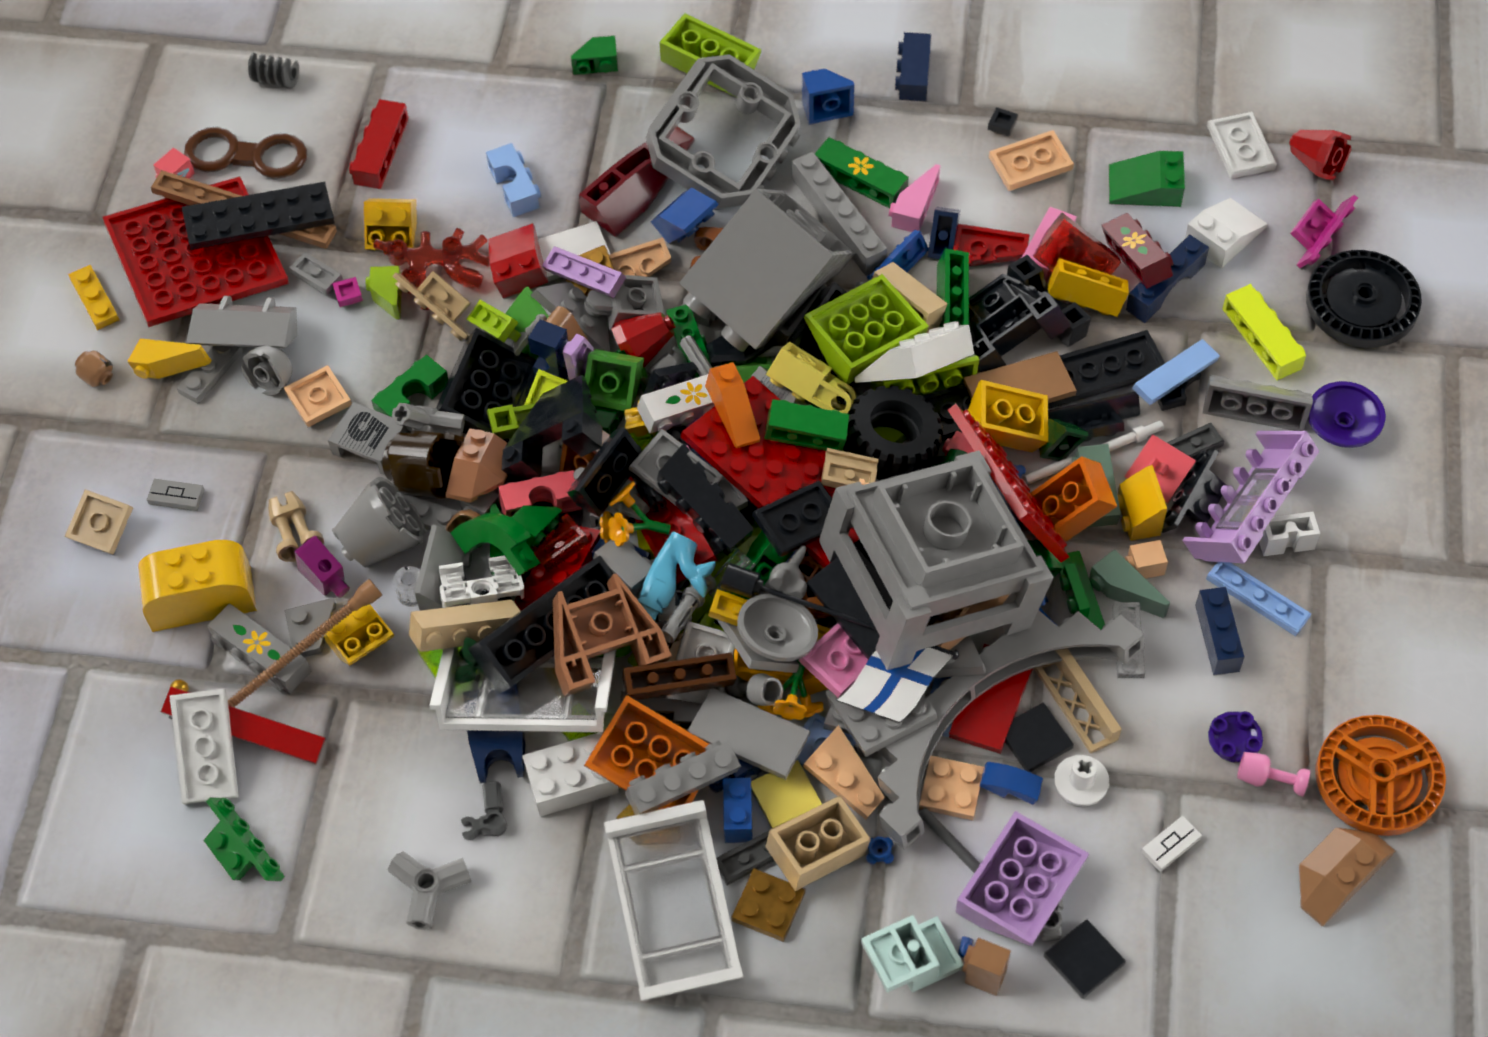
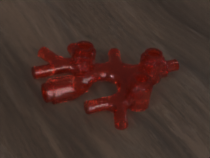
M456 228L452 236L443 240L442 249L432 247L430 232L428 231L421 232V243L416 248L407 247L406 243L400 239L385 242L376 238L373 244V248L383 251V254L388 256L391 264L396 266L403 265L405 262L409 264V267L404 269L401 275L417 289L427 278L426 269L433 264L442 266L453 281L471 289L480 288L484 275L480 274L478 270L461 265L459 260L465 258L487 267L490 266L489 257L478 252L488 242L487 238L481 234L470 244L463 245L461 239L464 231L460 228Z

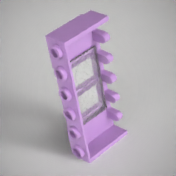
M1257 431L1256 436L1263 445L1264 451L1261 455L1256 449H1248L1246 451V458L1252 465L1249 473L1244 467L1234 468L1233 474L1240 486L1236 491L1231 485H1223L1221 487V494L1227 501V505L1224 509L1219 504L1209 505L1208 511L1215 521L1210 528L1206 522H1198L1195 529L1201 538L1184 537L1182 540L1194 559L1229 563L1246 562L1262 538L1263 531L1297 480L1303 477L1319 453L1318 448L1307 431Z

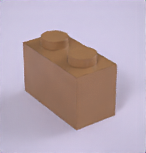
M978 937L975 946L969 945L964 957L965 963L962 972L966 973L965 984L997 996L1008 969L1011 950Z

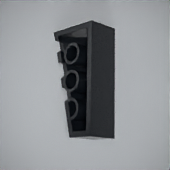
M684 443L659 470L657 485L664 494L668 495L670 493L676 499L675 504L683 514L688 513L694 520V526L701 533L705 532L712 539L711 543L720 553L724 552L729 556L751 537L754 528L733 502L729 501L726 503L724 501L725 495L720 486L707 480L704 472L706 469L699 461L693 463L687 455L690 450Z

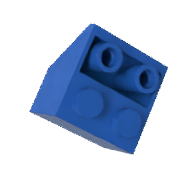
M690 188L678 196L650 222L668 244L674 240L680 242L685 237L695 233L699 229L697 226L702 222L708 221L715 214L713 210L719 204L714 199Z

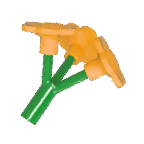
M634 481L625 486L612 499L609 505L613 506L618 502H623L627 508L631 507L644 523H628L621 513H615L613 517L609 511H605L603 516L600 517L599 522L601 527L600 537L604 540L605 544L609 540H613L616 546H623L624 542L629 540V534L633 533L634 530L646 529L667 535L670 532V524L650 520L635 504V499L630 495L631 489L636 484Z
M798 659L797 662L800 665L797 673L794 672L782 684L784 692L793 683L791 693L787 696V699L776 700L774 707L771 705L758 706V708L774 715H781L785 720H802L804 717H811L815 713L824 711L823 702L811 701L810 694H807L803 681L805 667ZM798 685L801 692V696L799 697L801 705L798 704V697L796 696Z

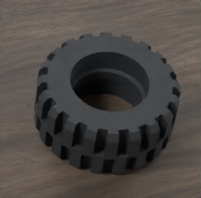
M879 386L876 387L875 391L869 389L854 400L848 411L847 437L843 450L844 452L879 459L876 479H879V481L930 468L934 463L943 439L942 420L938 412L934 413L935 408L930 402L926 403L923 396L913 394L910 389L905 388V390L899 389V386H890V388ZM890 427L902 432L910 442H891L881 437L873 428Z

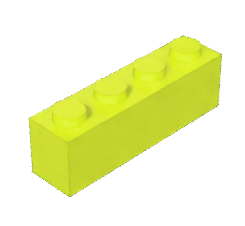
M1252 284L1226 294L1222 310L1273 377L1278 381L1302 370L1306 358L1304 348L1297 344L1290 330L1283 326L1276 312L1266 304L1262 294L1256 291Z

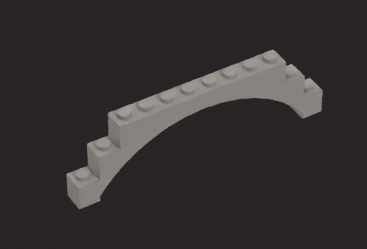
M1039 610L1029 629L1006 635L1004 631L997 641L991 646L984 647L979 653L985 666L986 674L953 676L945 679L937 690L925 696L936 711L938 719L878 750L892 764L884 767L878 776L880 790L893 802L887 804L882 809L881 814H879L881 828L903 849L907 848L925 832L923 819L919 816V801L926 767L934 748L955 717L975 698L1011 676L1042 665L1061 662V657L1055 651L1058 649L1068 648L1075 659L1120 660L1126 664L1144 649V633L1122 615H1119L1115 620L1108 621L1100 630L1079 611L1072 617L1064 619L1060 627H1058Z

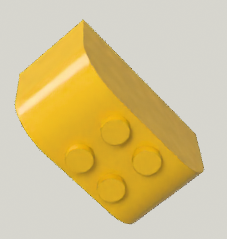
M212 540L157 551L142 558L138 564L143 614L152 632L213 620L229 603L242 613L257 611L251 566L243 547L237 542L231 540Z

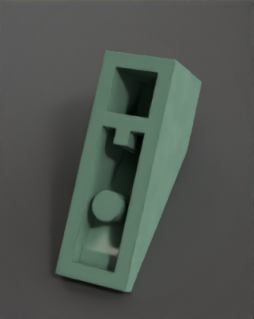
M1115 549L1091 567L1089 577L1091 585L1095 590L1101 591L1106 597L1161 618L1167 615L1170 602Z

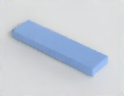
M1202 339L1137 381L1132 389L1151 405L1215 363L1220 355Z
M1217 562L1207 574L1206 580L1219 588L1226 587L1228 594L1294 636H1297L1311 617L1310 612L1232 563Z

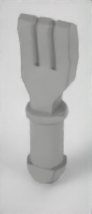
M538 314L530 326L525 328V332L520 333L522 335L518 341H513L516 356L520 355L523 348L529 343L528 337L539 319L546 321L547 317L544 314Z

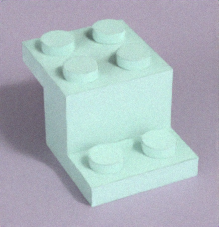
M914 915L861 938V943L887 993L905 984H908L913 993L961 971L964 966L938 916L918 925Z

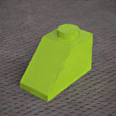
M370 267V277L365 279L366 291L371 292L372 300L396 320L401 319L402 290L395 285L397 280L392 277L395 273L401 274L400 267Z

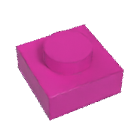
M356 277L332 283L339 307L363 301Z

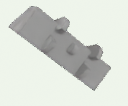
M223 296L220 304H199L193 309L186 343L213 346H271L286 348L297 337L296 307H278L273 297H267L264 306L232 305L231 297Z

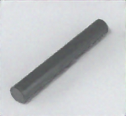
M927 808L922 809L919 812V816L975 873L980 863Z

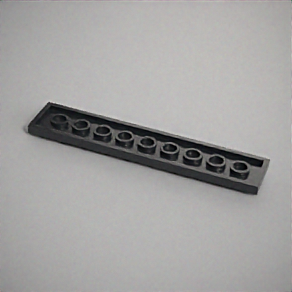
M1144 330L1059 355L1077 391L1075 396L1048 403V409L1134 384L1165 364L1149 331ZM964 384L923 395L925 402H930L934 406V413L938 412L942 420V441L952 438L956 431L962 432L948 412V409L955 404L962 411L969 408L971 398Z

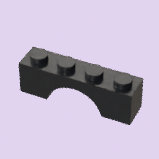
M1028 255L1008 265L1007 276L1021 281L1025 286L1029 287L1031 285L1039 292L1043 293L1045 291L1048 293L1043 269ZM1052 297L1071 323L1069 328L1062 334L1057 335L1069 347L1087 336L1091 317L1076 302L1066 305Z

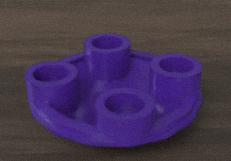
M1247 711L1225 712L1218 715L1212 720L1208 731L1209 743L1213 751L1222 759L1230 762H1241L1244 752L1258 753L1262 747V730L1254 720L1253 715Z

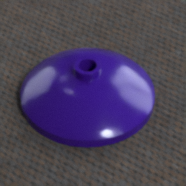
M1348 381L1332 382L1319 388L1312 396L1313 403L1308 416L1309 423L1318 436L1333 445L1345 448L1361 447L1374 441L1383 430L1386 420L1384 406L1378 396L1363 385Z

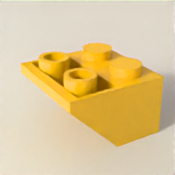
M369 198L365 200V249L413 250L417 226L416 199Z
M370 604L361 607L357 611H352L351 614L349 613V616L341 620L338 625L324 635L326 643L337 657L349 666L394 637V633Z

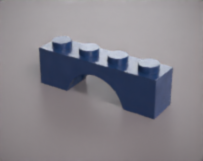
M1189 234L1170 253L1173 260V265L1171 266L1173 276L1147 289L1140 282L1129 292L1126 311L1143 323H1146L1161 308L1169 292L1182 278L1187 277L1191 279L1205 266L1209 247Z

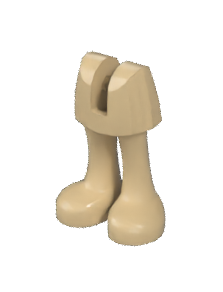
M293 491L284 493L287 505L282 506L277 496L269 499L268 504L270 521L273 526L278 527L283 540L276 547V553L280 560L286 562L296 561L294 551L299 548L290 527L292 523L298 532L301 545L314 535L324 544L323 535L320 532L309 531L304 519L306 508L300 498Z

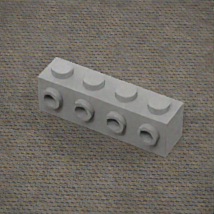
M720 740L713 742L705 747L706 752L697 756L695 752H692L680 758L681 763L671 767L670 764H666L656 769V775L646 779L643 775L630 781V787L627 788L625 795L634 814L652 812L737 772L741 765L730 742L727 741L721 744Z

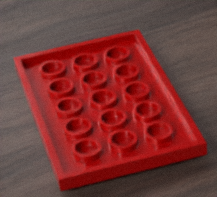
M957 404L949 408L948 412L973 450H980L991 469L990 476L1018 519L1061 563L1069 558L1064 549L1067 543L1053 529L1055 525L1046 514L1044 515L1042 512L1043 507L1034 496L1032 497L1030 494L1031 489L1022 478L1020 479L1018 476L1019 471L1011 461H1008L1006 458L1007 453L1002 446L996 443L991 434L986 432L968 409L962 411Z

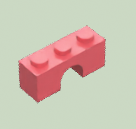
M574 470L498 486L499 503L503 514L512 517L522 506H532L539 501H546L554 507L560 508L562 510L561 514L581 510L582 508L577 506L567 494L573 482L576 481L573 477Z

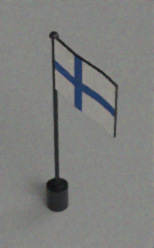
M729 563L725 570L721 589L750 599L754 595H760L761 591L877 631L874 624L765 587L763 586L764 580L760 579L761 573ZM935 645L916 651L911 664L887 670L876 650L867 661L854 684L837 701L900 723L915 709L933 678L951 659H958L959 652L956 649L951 651Z

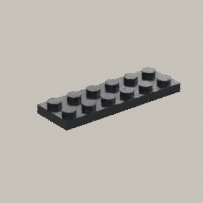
M325 181L182 207L190 250L335 224Z

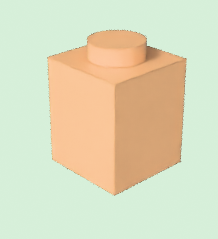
M1161 540L1130 545L1128 556H1125V559L1145 579L1165 575L1168 560Z

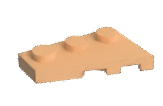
M663 237L609 254L614 269L624 275L650 277L671 262V255Z
M839 725L803 765L809 773L835 795L841 796L844 802L865 820L885 798Z

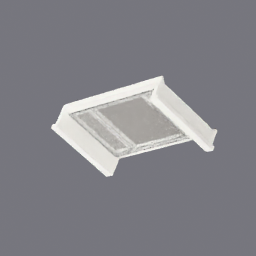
M458 647L445 648L442 652L429 707L432 710H436L439 730L603 732L604 716L607 711L617 650L604 653V657L589 658L588 662L596 682L588 690L564 697L555 673V657H551L514 686L499 694L489 678L483 675L479 669H476L474 680L467 683L455 682L456 671L460 666L468 665V663L459 655Z
M704 800L604 822L641 1001L743 978Z

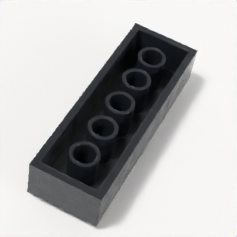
M601 555L586 563L468 648L499 694L514 686L554 656L553 599L559 591H562L567 605L609 591L607 582L613 573Z

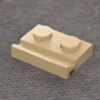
M827 448L821 483L824 486L833 488L856 483L859 479H865V483H873L876 481L879 459Z

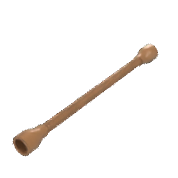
M370 579L365 581L358 587L354 596L348 600L347 605H344V607L339 609V612L337 611L331 618H328V621L326 620L325 623H322L323 625L312 631V634L310 633L309 636L307 635L306 638H303L304 640L298 642L295 645L296 647L293 646V649L282 655V658L280 657L279 660H276L274 665L271 664L268 669H265L266 671H263L252 682L246 684L244 689L241 688V691L239 690L233 697H230L228 705L232 707L238 706V704L243 702V699L254 693V690L256 691L257 688L265 684V681L270 680L284 666L290 664L292 659L295 660V657L297 658L298 655H301L300 653L311 647V644L322 638V635L327 634L330 629H333L341 620L349 616V613L351 614L352 611H357L363 606L374 603L382 596V593Z

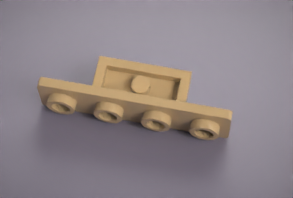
M432 271L418 289L401 274L395 273L392 276L397 280L395 285L406 294L410 291L415 296L414 301L423 309L428 307L434 312L432 317L442 325L447 323L452 328L450 332L460 341L463 339L467 340L470 334L456 321L471 302L440 275Z

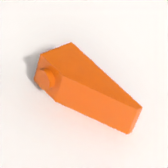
M734 362L710 368L705 387L735 448L760 442L759 432L746 388Z

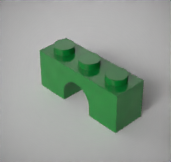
M426 354L420 360L415 361L406 372L397 376L389 386L374 396L371 400L374 410L392 417V411L399 403L411 405L407 398L413 394L422 393L433 400L445 389L449 379L447 371Z

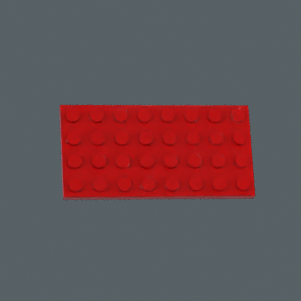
M752 376L744 382L759 432L760 442L736 449L715 406L683 430L681 438L755 506L761 508L812 483L821 482L826 451L764 439L772 399H780L757 378ZM824 486L828 494L833 498L836 488ZM854 527L850 528L848 535L852 542L855 543L859 540V537ZM819 539L805 545L806 552L823 568L830 563Z

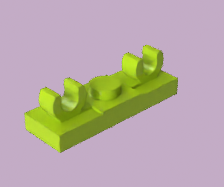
M481 299L466 318L470 323L505 343L507 338L517 342L522 335L514 329L519 322Z

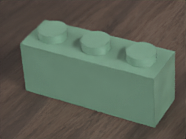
M1109 445L1077 447L1075 456H1072V463L1081 456L1101 463L1117 504L1116 508L1088 527L1117 525L1121 513Z

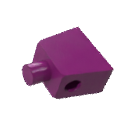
M315 535L294 551L298 571L324 596L331 591L338 598L347 594L350 587L344 581L342 565Z

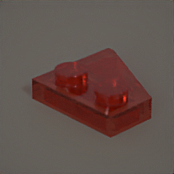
M568 513L561 518L564 524L558 532L552 530L546 537L545 542L534 552L540 564L547 572L560 566L563 561L574 553L581 551L585 545L590 543L586 534Z

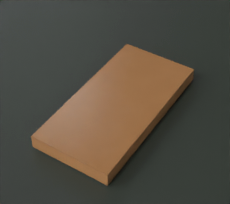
M1057 351L967 376L963 380L971 400L980 380L1048 395V403L1075 396L1077 391Z

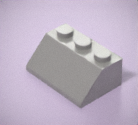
M438 525L431 526L414 592L420 611L443 608L440 599V586L442 584L439 576V566L463 562L464 577H462V581L466 580V567L469 568L471 566L472 553L464 554L451 533Z

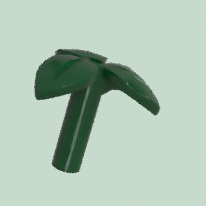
M469 637L464 639L463 648L459 651V655L468 665L460 666L456 671L454 681L457 683H467L474 680L476 669H479L483 675H486L468 650V648L477 643Z

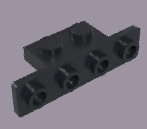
M1134 391L1048 410V420L1057 419L1074 424L1087 431L1088 437L1083 441L1087 442L1095 437L1113 436L1118 432L1125 431L1122 419L1139 416L1140 403L1139 395Z
M1216 448L1207 452L1202 451L1195 458L1194 468L1187 474L1184 479L1185 484L1174 496V503L1171 509L1166 512L1162 533L1176 529L1185 514L1196 523H1208L1211 517L1208 507L1210 504L1219 503L1223 496L1221 494V487L1226 485L1210 471L1219 453Z

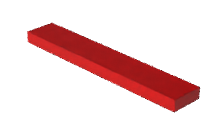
M170 686L160 712L172 716L170 695L189 692ZM228 705L232 737L317 765L326 741L325 737Z

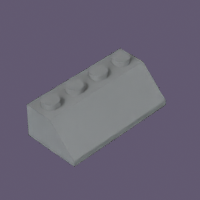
M1210 375L1202 413L1287 430L1304 431L1313 398L1312 394L1300 390L1278 388L1274 385L1267 386L1246 380L1240 381L1225 376Z

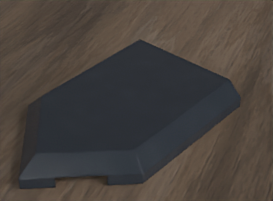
M720 336L707 344L706 350L712 366H720L721 362L735 361L736 365H744L774 347L776 342L771 338L765 347L754 349L749 345L742 352L731 345L723 336Z

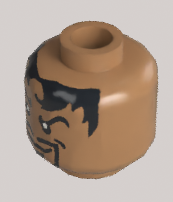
M85 351L75 362L76 375L91 387H98L101 384L106 385L113 377L111 373L113 364L98 351Z

